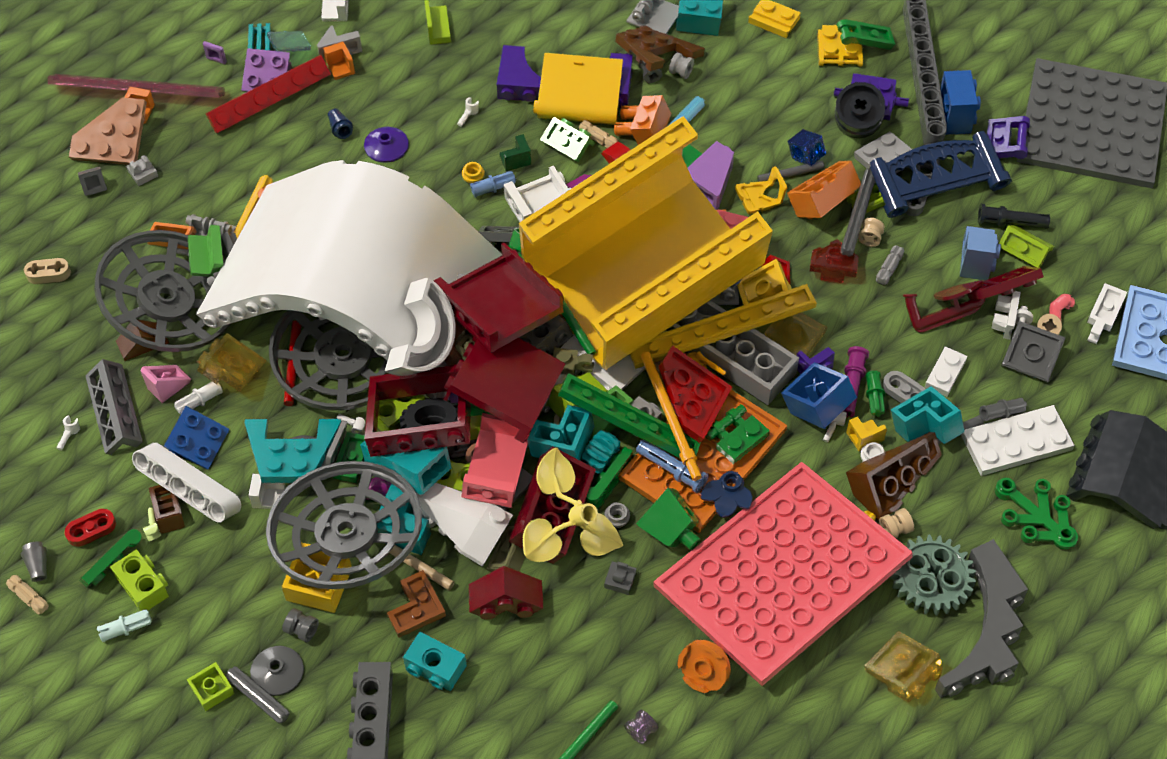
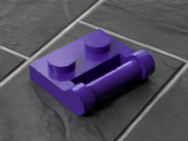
M1017 116L988 120L987 134L998 158L1016 157L1024 159L1027 157L1026 138L1027 129L1030 127V119L1028 117ZM1012 128H1018L1017 145L1011 146Z

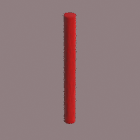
M297 321L292 322L289 351H293L296 339L301 333V325ZM288 360L286 383L293 388L296 382V371L293 360ZM285 391L283 404L285 406H292L294 398Z

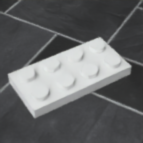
M1054 405L965 429V432L961 434L981 476L1072 451L1074 448V444Z

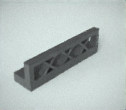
M102 359L85 376L105 454L112 455L122 444L138 447L143 441L122 364ZM100 375L97 385L95 378ZM103 391H104L105 397H104L103 404H102V403H101V398H102ZM109 411L110 416L108 423H106V418ZM114 431L116 439L113 442H111L112 434Z

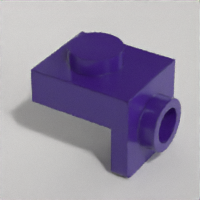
M827 347L810 359L805 353L799 351L796 355L799 357L798 372L802 374L814 362L832 369L835 352Z

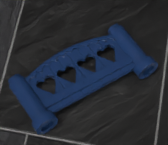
M985 131L977 132L972 136V141L953 140L927 144L907 151L890 162H886L882 157L873 159L870 162V170L884 200V210L887 217L894 218L904 214L909 209L908 201L987 181L992 191L1008 186L1012 179L1009 172L1004 171L988 134ZM966 152L973 153L972 168L959 160L957 155H964ZM946 157H951L954 161L952 173L938 165L936 160H944ZM926 162L933 165L931 179L917 170L916 165H924ZM904 168H910L913 172L911 183L908 184L896 175L895 171H903Z

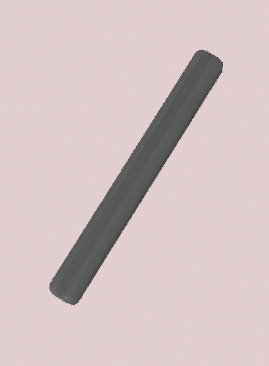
M867 168L864 172L841 247V254L848 257L854 253L875 183L870 168Z

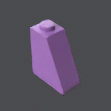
M718 141L688 167L693 181L716 210L720 206L734 160V152L728 146H724Z

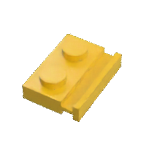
M761 0L753 10V14L749 16L748 23L787 38L788 33L792 31L799 21L801 12L771 0Z

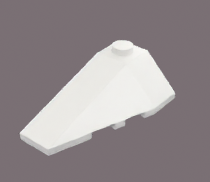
M435 483L423 495L417 494L422 514L426 518H431L439 526L438 531L443 536L447 535L455 543L454 547L459 553L481 566L485 563L513 516L495 504L462 498L461 491Z

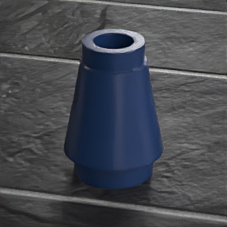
M331 109L328 112V118L333 135L339 139L348 138L353 132L352 122L338 109Z

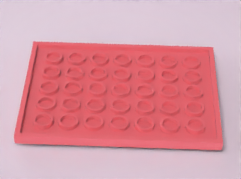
M801 462L752 501L749 509L741 510L654 581V587L763 686L912 558L913 552Z

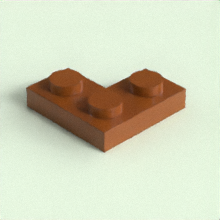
M424 570L400 580L401 587L409 603L387 612L398 638L446 616L445 610Z

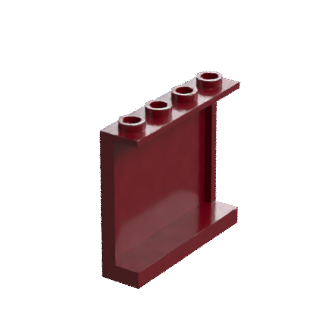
M505 243L501 244L502 256L448 284L441 277L433 280L446 294L452 306L455 319L491 353L563 313L564 297L562 292L558 288H554L544 275H540L535 271L529 262H525L516 250L511 249Z
M473 337L472 341L475 344L469 343L463 354V357L466 358L465 361L460 359L453 371L457 375L455 377L450 375L444 386V389L448 391L443 400L447 401L451 393L458 395L518 428L519 431L514 439L524 443L566 363L520 338L491 353Z

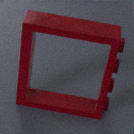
M456 365L437 367L407 376L392 374L370 376L364 438L370 457L470 444L471 403L459 396L458 421L377 432L380 400L448 391L444 389V386L450 375L454 377L457 375L453 372Z

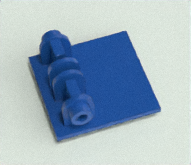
M185 406L164 447L175 455L182 456L208 470L229 428Z

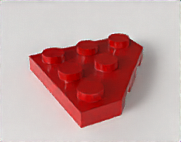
M672 345L661 361L659 370L682 431L701 443L730 393L732 386Z

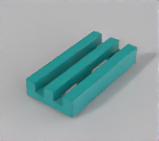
M266 23V26L263 27L262 24H257V27L249 24L248 48L254 49V33H257L256 49L261 50L262 33H265V50L271 51L270 23Z

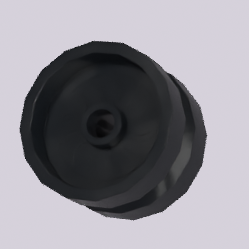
M855 82L846 86L839 93L836 100L835 121L838 128L845 135L852 138H866L873 135L880 128L885 113V99L881 91L874 85L866 82Z

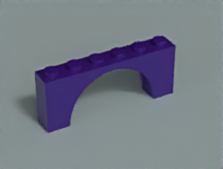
M503 45L496 84L497 98L528 102L538 100L541 77L529 67L525 58V47ZM611 53L610 58L623 59L618 101L619 108H622L623 105L628 106L633 54Z

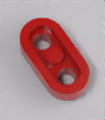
M108 509L95 510L71 521L65 528V537L73 546L80 547L111 533L116 527V519ZM104 522L107 523L106 525H104V526H102V527L100 526V525H101L102 523H104ZM83 533L82 536L76 537L78 534Z

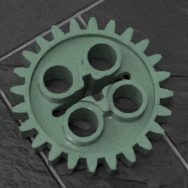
M928 534L926 541L917 536L916 544L909 539L907 548L913 552L912 558L890 576V579L895 580L892 586L893 589H900L897 595L898 598L906 596L905 605L911 602L915 603V611L920 606L924 607V614H927L929 609H933L935 615H938L941 608L946 614H949L950 606L958 610L960 603L965 604L967 596H971L972 587H974L976 582L973 579L976 570L970 569L972 568L973 560H966L968 552L959 553L960 544L955 547L950 546L951 539L943 543L940 535L936 541L932 540L930 534ZM935 558H941L945 562H938ZM916 564L920 566L921 569L913 568L911 565ZM945 580H950L954 582L955 585H949L945 582ZM920 587H927L931 591H923Z

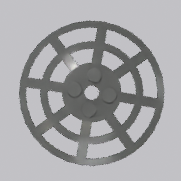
M165 230L135 233L112 245L99 262L94 285L96 301L109 324L129 340L158 351H190L214 342L230 327L231 323L221 326L211 336L202 329L206 325L202 319L195 323L187 316L192 308H200L204 301L202 299H195L193 287L202 283L206 294L211 288L207 283L208 277L192 276L187 280L182 275L174 272V265H178L190 272V262L176 257L178 245L188 247L189 235ZM146 242H168L166 255H149L141 258L137 257L132 246ZM123 251L130 264L122 270L117 282L103 277L109 263ZM165 263L164 270L150 273L144 267L145 264ZM134 270L142 278L138 288L124 284L127 277ZM101 286L115 291L116 301L122 312L121 315L112 317L103 302ZM123 294L136 297L139 307L129 311L124 303ZM160 294H169L172 298L164 299ZM146 314L150 318L157 320L156 329L142 324L137 318ZM180 321L187 329L168 332L166 331L167 322ZM130 322L140 330L154 335L155 342L134 335L122 327L121 324ZM190 334H195L202 340L184 345L165 344V338H178Z
M287 310L275 325L269 345L270 364L280 386L290 396L313 408L343 411L366 406L368 398L347 403V396L369 389V381L358 387L348 389V379L361 375L369 380L370 376L385 375L387 360H384L381 369L376 374L368 369L372 358L382 356L378 355L374 349H371L369 344L360 340L353 332L339 325L338 328L323 333L318 327L331 322L330 320H319L317 318L311 322L301 311ZM295 319L304 329L297 337L293 351L278 349L283 333ZM309 335L313 336L317 340L314 352H301ZM341 350L349 351L348 355L344 357L338 356L337 353ZM278 359L293 360L295 371L303 382L291 388L281 374ZM300 361H315L319 371L308 377L303 371ZM327 376L338 380V390L325 388L317 383ZM311 388L322 394L337 396V404L313 401L300 394Z
M338 462L308 472L295 480L282 492L271 508L267 520V543L276 564L292 579L305 585L322 589L353 588L383 577L406 559L419 538L422 527V512L418 496L413 487L394 470L370 462ZM362 474L359 487L341 488L327 492L321 482L324 479L339 475ZM372 476L391 482L403 494L393 502H390L382 494L369 489ZM312 486L318 497L306 505L298 517L284 513L285 508L299 493ZM355 496L353 503L335 506L332 501L340 497ZM369 498L378 502L384 508L373 514L363 505L365 499ZM410 501L415 516L414 532L399 534L400 520L397 510ZM323 505L326 511L319 517L316 523L306 520L315 509ZM390 516L392 520V533H378L377 523ZM279 522L293 526L292 542L294 551L279 554L276 543V530ZM346 528H352L349 533H340V531ZM301 530L314 532L317 543L302 548L300 541ZM374 543H387L384 549L372 559L366 553ZM395 543H408L403 551L389 564L381 569L375 565L389 554ZM322 551L331 558L326 566H322L308 556ZM356 557L361 563L354 567L337 568L341 559ZM301 559L308 567L322 574L318 580L308 578L291 570L285 562ZM363 570L369 573L366 576L351 580L330 581L333 575H347Z

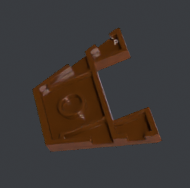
M640 26V28L628 29L625 32L617 33L615 42L629 54L633 52L639 63L644 61L646 63L645 68L649 71L663 68L665 60L657 55L676 51L687 58L695 59L704 56L705 51L704 47L661 33L648 26Z

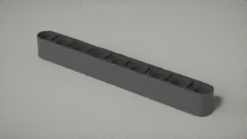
M905 0L903 16L923 143L926 145L943 142L947 127L926 0Z

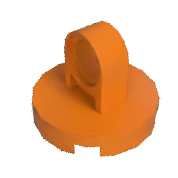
M695 640L682 650L678 658V669L681 668L684 674L683 680L696 691L702 693L717 691L729 679L731 671L729 659L724 650L715 643L707 640Z

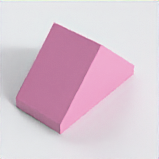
M177 365L143 366L140 370L147 389L161 403L165 402L191 381V378Z

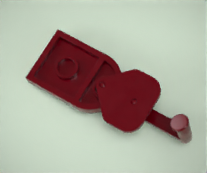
M1022 266L984 281L979 280L950 287L935 293L934 298L943 301L950 300L951 306L923 317L920 316L917 307V294H903V297H905L906 308L914 330L925 332L975 313L981 308L987 297L1000 293L1002 296L1015 292L1016 287L1022 285L1023 287L1033 286L1037 284L1036 280L1044 276L1041 268ZM965 294H967L969 301L959 304L958 299L965 297Z

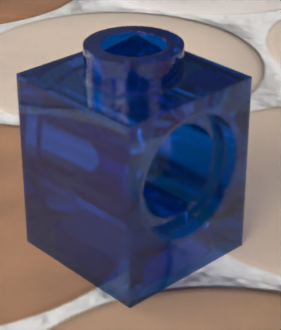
M802 129L788 140L792 159L812 166L827 154L822 135Z

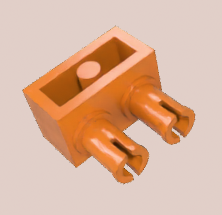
M663 95L643 96L640 104L636 106L623 105L620 110L621 118L623 120H634L632 122H616L614 133L616 136L633 135L639 145L667 127L671 112Z

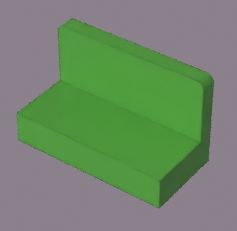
M210 225L207 236H188L190 274L192 276L214 277V273L220 272L223 266L220 225Z

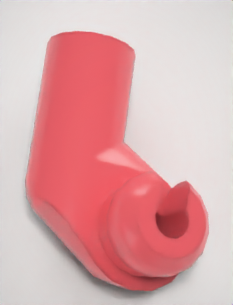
M1061 294L1050 303L1049 314L1056 315L1061 320L1062 310L1064 308L1070 309V307L1075 305L1074 298L1070 294Z

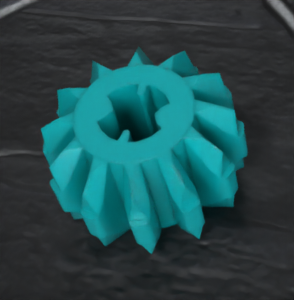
M599 431L589 441L582 454L581 461L595 468L596 473L601 474L602 471L608 469L611 459L619 451L620 441L611 433Z

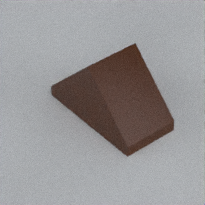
M138 320L142 324L156 329L157 322ZM129 323L126 327L134 335L155 342L154 335L140 330L137 326L135 327ZM122 334L116 340L124 361L154 350L139 345ZM165 338V344H169L168 338Z

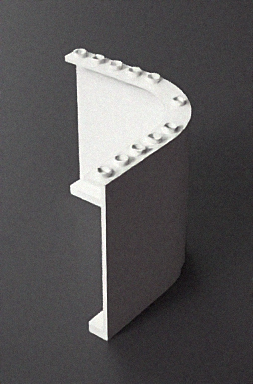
M344 160L333 161L271 183L265 187L196 315L207 326L217 328L275 310L306 312L313 316H320L348 329L357 335L360 340L369 344L378 355L388 361L391 349L407 344L413 345L417 338L418 327L416 318L411 310L404 305L410 283L425 278L435 280L441 277L450 284L457 280L458 274H468L502 256V254L445 200L428 187L420 188L409 182V176L373 163L358 161L355 165L346 164ZM443 361L437 367H444L448 365L445 361ZM447 391L425 395L431 399L444 398Z

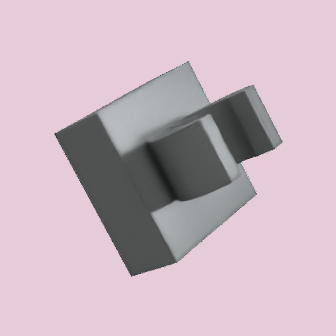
M100 166L78 172L85 196L107 190Z
M612 561L604 588L629 595L636 575V568L622 562L616 563Z

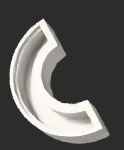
M430 278L410 283L404 305L411 310L416 318L418 327L417 338L413 345L407 344L391 349L385 372L389 374L407 376L433 369L446 359L452 349L455 338V317L452 306L443 290Z

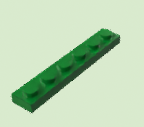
M568 373L558 394L559 397L680 458L679 454L681 452L669 424ZM684 433L690 449H693L695 455H697L700 443Z

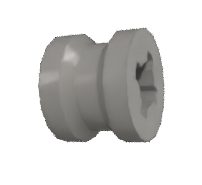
M677 52L671 60L669 73L680 74L681 78L687 79L693 69L694 59L690 57L685 58L681 53Z

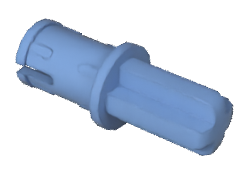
M509 171L494 177L489 175L487 179L470 183L473 196L477 197L492 191L495 193L497 189L503 188L504 184L511 181L515 183L516 179L514 173Z

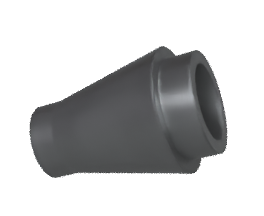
M42 542L25 544L22 547L21 556L31 576V581L39 582L47 578V548L43 546Z

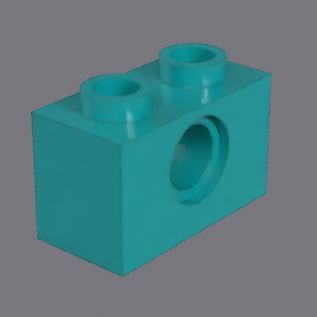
M422 632L418 633L403 656L405 668L409 674L417 678L422 676L429 680V683L435 688H445L449 691L453 689L467 666L465 654ZM431 661L440 662L437 666H428V663Z

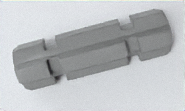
M897 245L892 247L890 254H888L881 267L882 269L876 275L877 283L886 285L889 282L890 276L893 275L904 255L902 247Z

